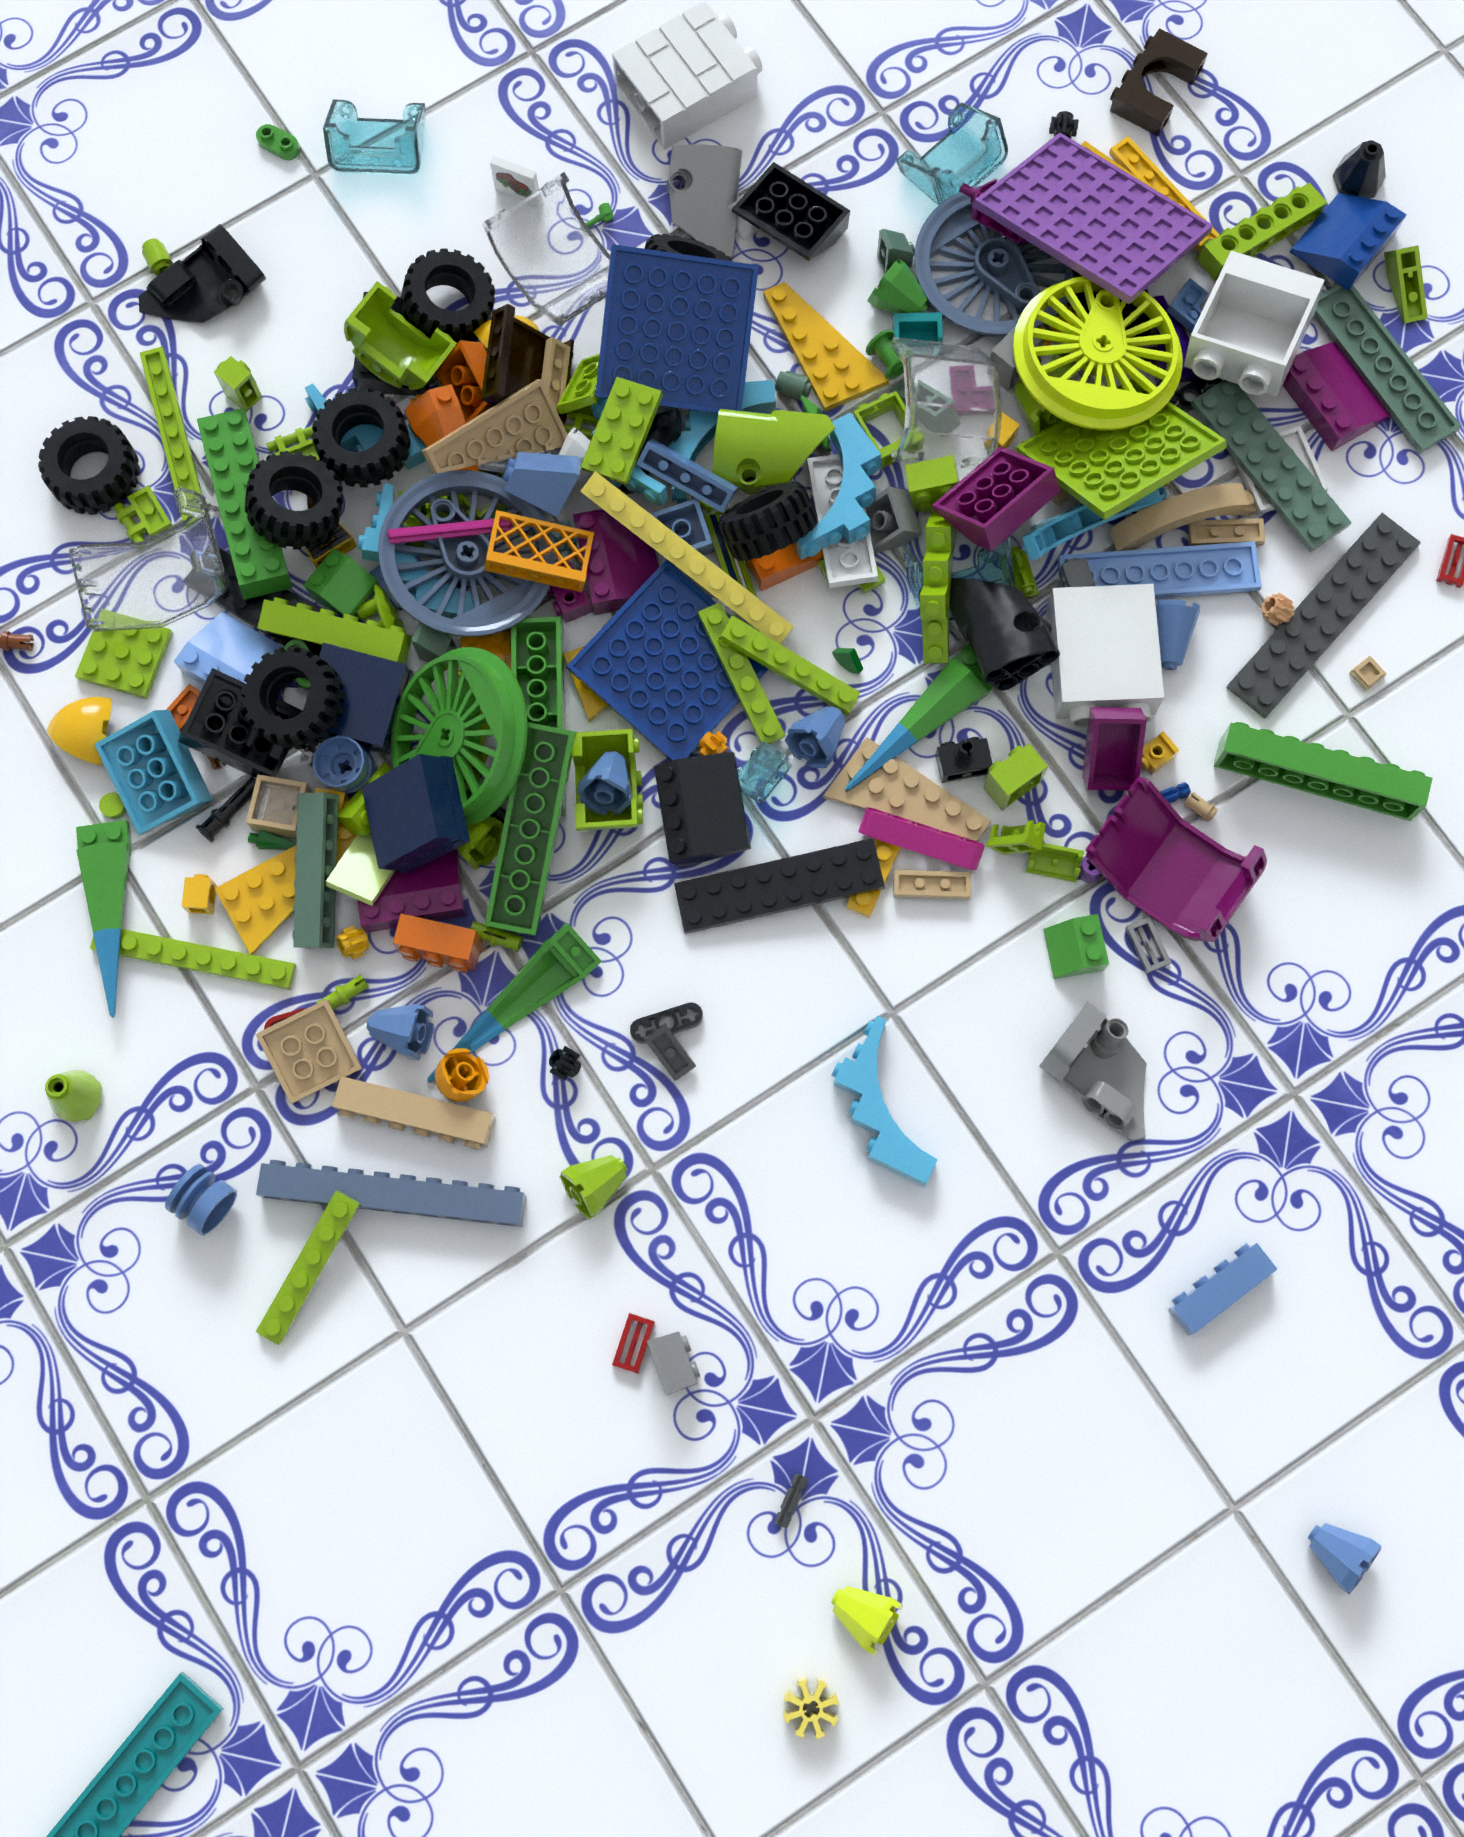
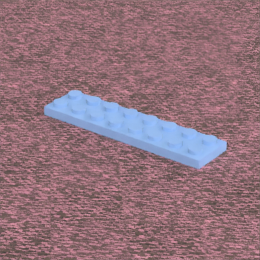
M1255 541L1058 556L1059 571L1061 565L1071 558H1077L1078 560L1086 558L1095 586L1154 584L1155 598L1260 591L1262 587Z

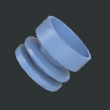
M340 735L330 737L322 742L314 752L313 770L319 781L331 790L346 792L349 798H352L376 771L375 761L371 755L350 737Z
M197 1164L189 1169L175 1184L167 1197L165 1209L170 1213H175L178 1219L182 1220L188 1217L187 1225L198 1234L204 1236L216 1228L230 1211L236 1200L237 1190L223 1180L215 1182L216 1175L210 1171L207 1172V1168L203 1165Z

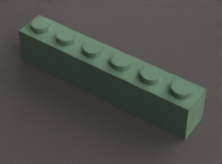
M325 792L298 793L296 806L298 813L295 854L296 876L294 880L295 904L293 907L294 930L292 934L293 947L334 949L336 890L327 887L326 880L337 865L339 795Z

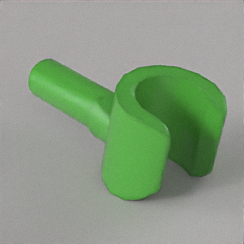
M603 203L598 207L600 214L583 224L585 230L600 221L610 222L613 219V212L609 203Z

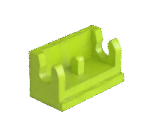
M1030 820L1026 825L1003 826L1001 836H998L999 824H995L991 828L986 847L1002 855L1041 851L1046 824L1043 822L1034 824V820Z
M1043 843L1041 851L1029 852L1025 873L1076 882L1080 874V863L1083 859L1084 851Z

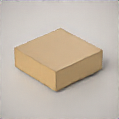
M1371 656L1367 657L1350 671V675L1365 691L1387 674Z

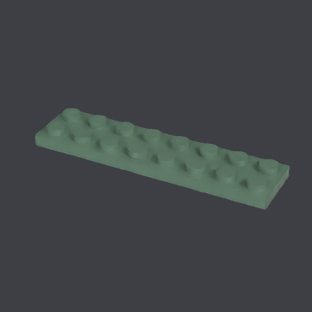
M1338 284L1320 295L1314 314L1315 318L1338 345L1419 454L1460 430L1461 424L1354 286L1348 291Z
M1223 380L1192 400L1190 404L1209 429L1226 439L1227 451L1309 552H1312L1351 525L1352 522L1238 384Z

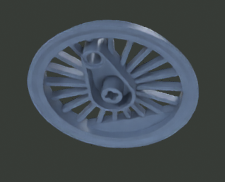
M959 192L942 202L924 222L915 245L914 267L916 277L928 302L937 312H942V316L953 324L980 335L1006 336L1017 325L1018 315H1021L1029 302L1041 293L1035 284L1048 288L1060 283L1030 272L1065 273L1064 281L1073 278L1072 270L1065 264L1031 263L1052 256L1044 251L1025 255L1036 248L1030 242L1019 248V243L1012 242L1007 237H1000V233L994 231V237L990 238L986 226L973 220L971 216V198ZM975 230H980L981 236L984 241L983 243L974 233ZM967 236L974 246L963 240V238ZM955 244L965 252L958 251L949 247ZM940 254L963 262L930 261V258ZM931 270L964 272L933 279ZM969 279L945 295H942L938 289L941 286ZM978 284L958 308L949 302ZM984 288L985 292L976 316L964 313ZM990 293L994 296V321L981 319ZM1066 296L1058 299L1065 307L1069 303ZM1000 301L1007 306L1012 320L1000 321ZM1050 306L1043 310V312L1054 317L1058 315ZM1036 319L1034 327L1039 328L1046 323Z
M455 470L435 474L407 489L388 511L379 536L378 556L380 570L384 582L395 601L405 612L421 624L453 636L480 637L492 635L512 628L522 622L539 606L547 594L550 585L533 581L526 582L520 578L484 571L491 534L485 536L484 534H478L477 536L442 539V536H438V540L421 541L438 550L389 543L388 530L407 528L408 526L404 524L411 515L424 526L474 521L477 495L493 499L483 520L490 519L498 503H501L511 509L509 512L511 514L548 522L540 508L503 490L505 481L502 478L471 470ZM456 494H472L469 519L460 511ZM447 495H450L451 501L444 498L437 499ZM428 502L431 504L430 520L418 510ZM439 512H445L449 516L441 518L437 514ZM527 526L522 529L525 534L530 532L532 537L539 533L533 526ZM516 532L507 538L511 542L521 536ZM550 532L547 536L555 544L553 534ZM543 538L536 540L535 544H533L539 553L549 547ZM502 540L494 545V549L506 543ZM528 546L518 551L520 555L533 553ZM509 548L500 550L493 549V551L499 553H505L510 550ZM552 551L543 556L546 563L555 564L556 556ZM395 552L439 559L396 565ZM440 567L406 584L403 583L399 575L402 572ZM445 574L419 601L409 592ZM492 575L501 578L513 585H516L517 587L511 590H507ZM483 578L501 595L494 598ZM453 579L437 612L435 613L426 608L424 605L446 583ZM459 582L461 583L458 613L457 617L450 619L442 615ZM476 582L478 583L479 587L481 588L482 592L488 600L487 602L481 605L479 602V597L475 584ZM466 584H469L474 608L463 613Z

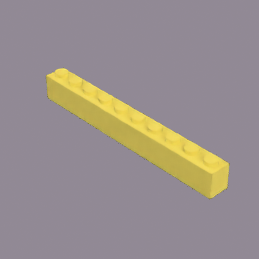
M596 471L580 492L764 635L781 644L794 628L791 623Z

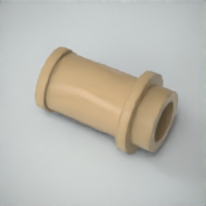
M1192 792L1191 796L1184 803L1185 806L1199 814L1203 821L1206 819L1210 822L1218 811L1214 803L1212 805L1196 795L1195 792Z

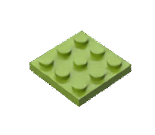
M101 610L75 677L84 682L147 699L173 632L168 628Z

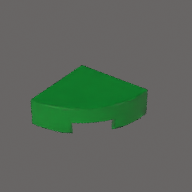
M836 648L832 652L836 661L849 672L859 674L863 670L855 648Z

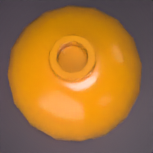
M464 1048L450 1050L439 1061L435 1070V1082L438 1090L443 1096L454 1102H467L476 1098L485 1089L489 1081L488 1068L483 1059L479 1056L475 1058L469 1054L470 1050Z

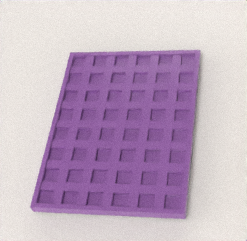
M1058 133L975 199L974 208L1127 304H1130L1209 235L1213 227L1208 221L1062 133Z

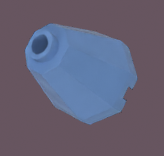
M824 707L794 722L788 729L787 733L789 734L786 736L785 742L793 756L798 760H801L802 757L806 759V765L810 768H827L835 754L846 720L838 708Z
M606 751L600 756L578 783L577 793L581 795V804L585 803L586 808L599 815H606L607 811H613V815H620L631 804L632 791L627 763L623 755L616 751Z
M419 1004L376 1010L368 1018L367 1030L374 1039L408 1059L419 1061L422 1058L419 1054H425L428 1051L434 1032V1023H429V1017H433V1011Z
M1327 1523L1322 1527L1316 1525L1308 1536V1539L1312 1541L1309 1548L1337 1585L1349 1595L1359 1584L1364 1573L1371 1567L1382 1547L1371 1538Z

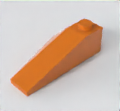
M452 384L426 391L404 410L413 434L420 438L427 447L466 424ZM478 465L457 469L481 472V470L478 469Z

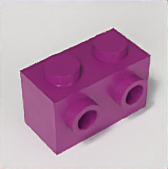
M572 561L567 562L570 568L575 570ZM550 585L547 595L553 596L555 600L552 603L557 617H563L565 623L592 613L591 603L584 588L582 592Z

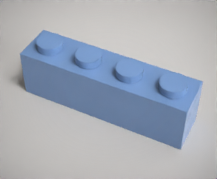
M654 439L646 443L636 465L722 513L727 509L738 488Z
M1245 1243L1234 1252L1236 1255L1234 1259L1230 1262L1225 1259L1213 1268L1216 1273L1209 1278L1204 1275L1192 1284L1195 1287L1194 1290L1188 1294L1183 1291L1171 1300L1174 1305L1168 1310L1188 1335L1195 1334L1277 1270V1267L1258 1243L1251 1246Z

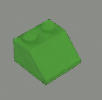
M333 548L303 586L316 602L343 617L344 614L353 616L373 592L374 585L379 584V581L351 557Z
M1098 914L1072 918L1043 929L1054 979L1104 971L1109 965Z

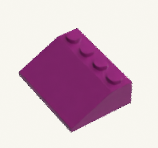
M1335 342L1303 351L1295 356L1282 386L1331 451L1338 449L1391 418V415Z
M999 447L932 504V507L973 544L988 551H993L1060 492L1053 467Z
M592 510L573 514L575 528L594 532L586 572L594 616L618 611L659 568L656 551L604 510ZM577 537L580 549L586 546L587 539Z
M455 849L410 874L395 871L373 906L357 900L360 926L364 931L369 933L397 928L400 914L433 921L467 916L458 850Z

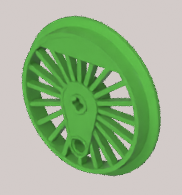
M463 647L451 650L428 662L413 676L399 700L394 715L391 733L393 767H398L418 754L452 757L467 827L489 817L505 801L516 783L525 756L528 730L525 700L519 683L507 664L495 654L484 649ZM460 666L462 673L458 684V669ZM448 670L447 687L444 676V671ZM434 680H435V684H436V690H437L438 698H437V696H436V694H435V691H434V689H433V687H432V685H431V683H432ZM424 693L432 710L421 700ZM417 709L431 722L430 724L414 718ZM482 710L483 714L475 717ZM487 722L490 729L481 730L480 725ZM413 724L426 729L424 734L411 735ZM494 736L498 743L497 749L494 750L481 745V737ZM420 741L416 749L411 751V742ZM477 751L494 757L490 769L475 755ZM469 762L485 777L481 786ZM463 775L473 794L468 800Z

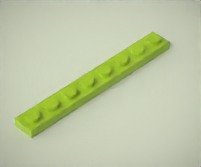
M162 346L140 352L182 521L187 525L209 519L165 350Z
M121 929L119 956L288 990L291 989L297 966L295 963ZM93 935L90 949L97 951Z

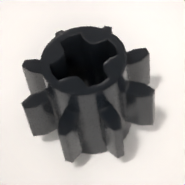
M1061 111L1056 117H1051L1049 134L1056 136L1058 133H1062L1070 139L1071 136L1076 137L1079 120L1074 119V115L1071 112Z
M564 1046L563 1050H555L549 1058V1065L553 1067L550 1073L564 1081L567 1079V1076L570 1078L575 1077L581 1068V1062L578 1060L580 1054L567 1046Z

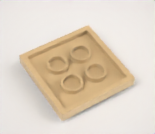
M328 999L255 1034L290 1104L340 1080L341 1076L346 1077L362 1069Z

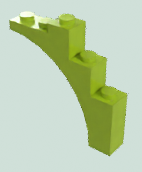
M932 509L925 527L926 553L923 559V588L920 593L923 663H948L951 573L958 530Z

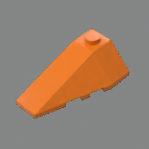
M795 542L770 555L745 562L760 591H763L818 566V562L824 558L821 549L816 555L808 556L801 560L796 553Z

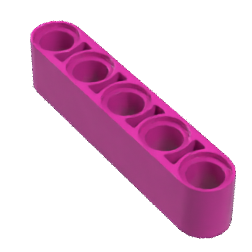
M870 807L865 808L858 830L859 833L971 870L978 869L985 845L974 840Z

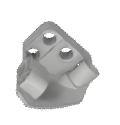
M705 144L673 146L669 177L666 185L670 198L672 223L685 231L695 241L715 247L718 251L724 252L726 256H733L737 215L732 212V208L738 202L737 193L742 150L734 147ZM672 181H681L684 188L676 189Z
M1087 1002L1039 1067L1081 1097L1083 1105L1088 1111L1128 1141L1145 1139L1143 1110L1147 1063L1126 1038L1129 1033L1127 1024L1118 1018L1108 1020L1106 1018L1107 1015Z

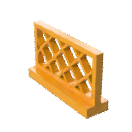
M496 510L484 571L582 592L586 580L594 532ZM499 520L510 521L514 528L504 533L498 525ZM527 526H533L539 533L529 539L522 529ZM552 531L559 532L563 539L553 544L547 534ZM518 532L524 542L514 547L507 537ZM581 537L587 539V544L578 550L571 540ZM543 538L549 547L539 553L532 543ZM502 540L510 549L505 553L493 551L494 545ZM567 543L573 553L563 558L557 548ZM528 546L534 556L529 559L522 558L518 551ZM551 551L559 560L553 565L546 563L543 559V556ZM577 557L582 564V570L571 569L567 562Z

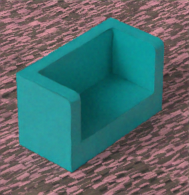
M942 312L894 313L892 325L894 332L893 344L898 351H941L943 340Z

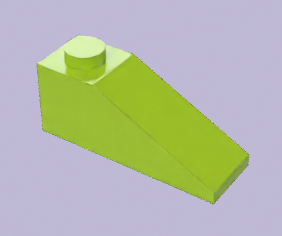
M1419 245L1384 252L1387 278L1403 324L1427 319Z
M382 763L363 786L391 771V768L386 763ZM361 787L338 813V820L352 835L367 836L371 830Z

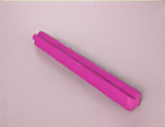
M494 519L389 529L388 539L390 544L438 540V536H442V539L477 536L478 534L487 535L492 533ZM499 520L498 525L504 533L512 529L510 521Z

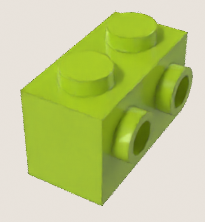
M230 356L226 361H222L217 366L214 374L225 396L240 409L245 408L247 412L262 398L256 384L257 382L251 374V369L242 360L238 362Z

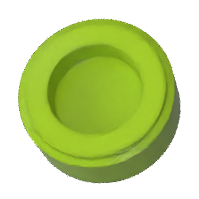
M108 793L99 802L100 811L107 818L117 819L126 812L118 793Z

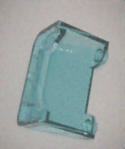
M333 99L323 125L328 164L332 169L339 172L415 174L420 169L426 121L425 103L407 104L403 109V120L358 118L357 109L352 102Z
M961 102L948 116L950 132L920 158L916 152L907 150L896 159L900 172L938 206L949 197L959 193L963 182L973 188L977 187L1003 164L1008 155V145L999 117Z

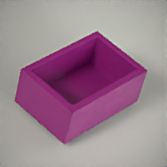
M1090 707L1082 775L1087 790L1128 791L1136 778L1140 777L1147 722L1141 708Z

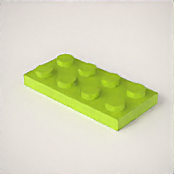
M616 377L581 464V469L591 474L596 471L604 478L628 485L664 395L662 391Z

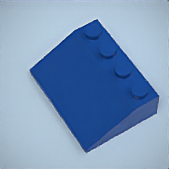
M1338 193L1292 247L1290 253L1349 291L1395 236L1407 214L1386 201Z

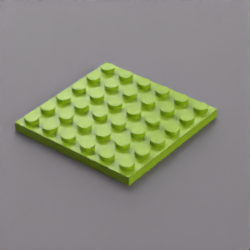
M1133 379L1129 380L1136 392L1149 394ZM1121 385L1117 387V389L1124 390ZM1168 402L1159 413L1149 420L1133 427L1119 430H1094L1060 420L1016 446L1018 454L1053 467L1058 485L1104 520H1107L1227 448L1226 439L1171 402Z

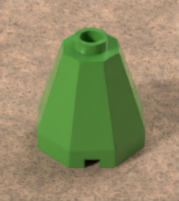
M900 258L879 281V285L877 288H874L867 300L874 307L891 313H924L929 307L925 304L928 299L907 264Z

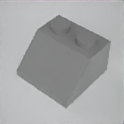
M888 487L876 496V500L870 506L866 507V514L870 518V535L874 554L905 546L922 534L908 490Z
M678 1331L647 1341L666 1395L698 1384L696 1378L701 1376L696 1362L690 1363L687 1352L691 1351V1347L686 1335L681 1337Z

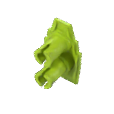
M375 584L374 598L364 602L357 610V614L361 619L365 620L367 617L379 612L381 620L378 622L382 623V628L390 629V625L403 628V621L399 618L396 608L392 605L388 593L381 586Z

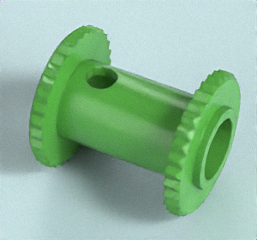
M884 330L868 343L866 354L869 356L877 354L888 368L885 372V378L892 380L902 375L911 366L913 356L911 354L902 356L891 342L894 332L892 330Z

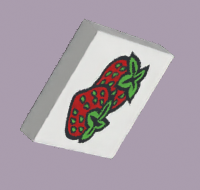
M493 156L490 161L495 190L538 206L541 197L536 171Z

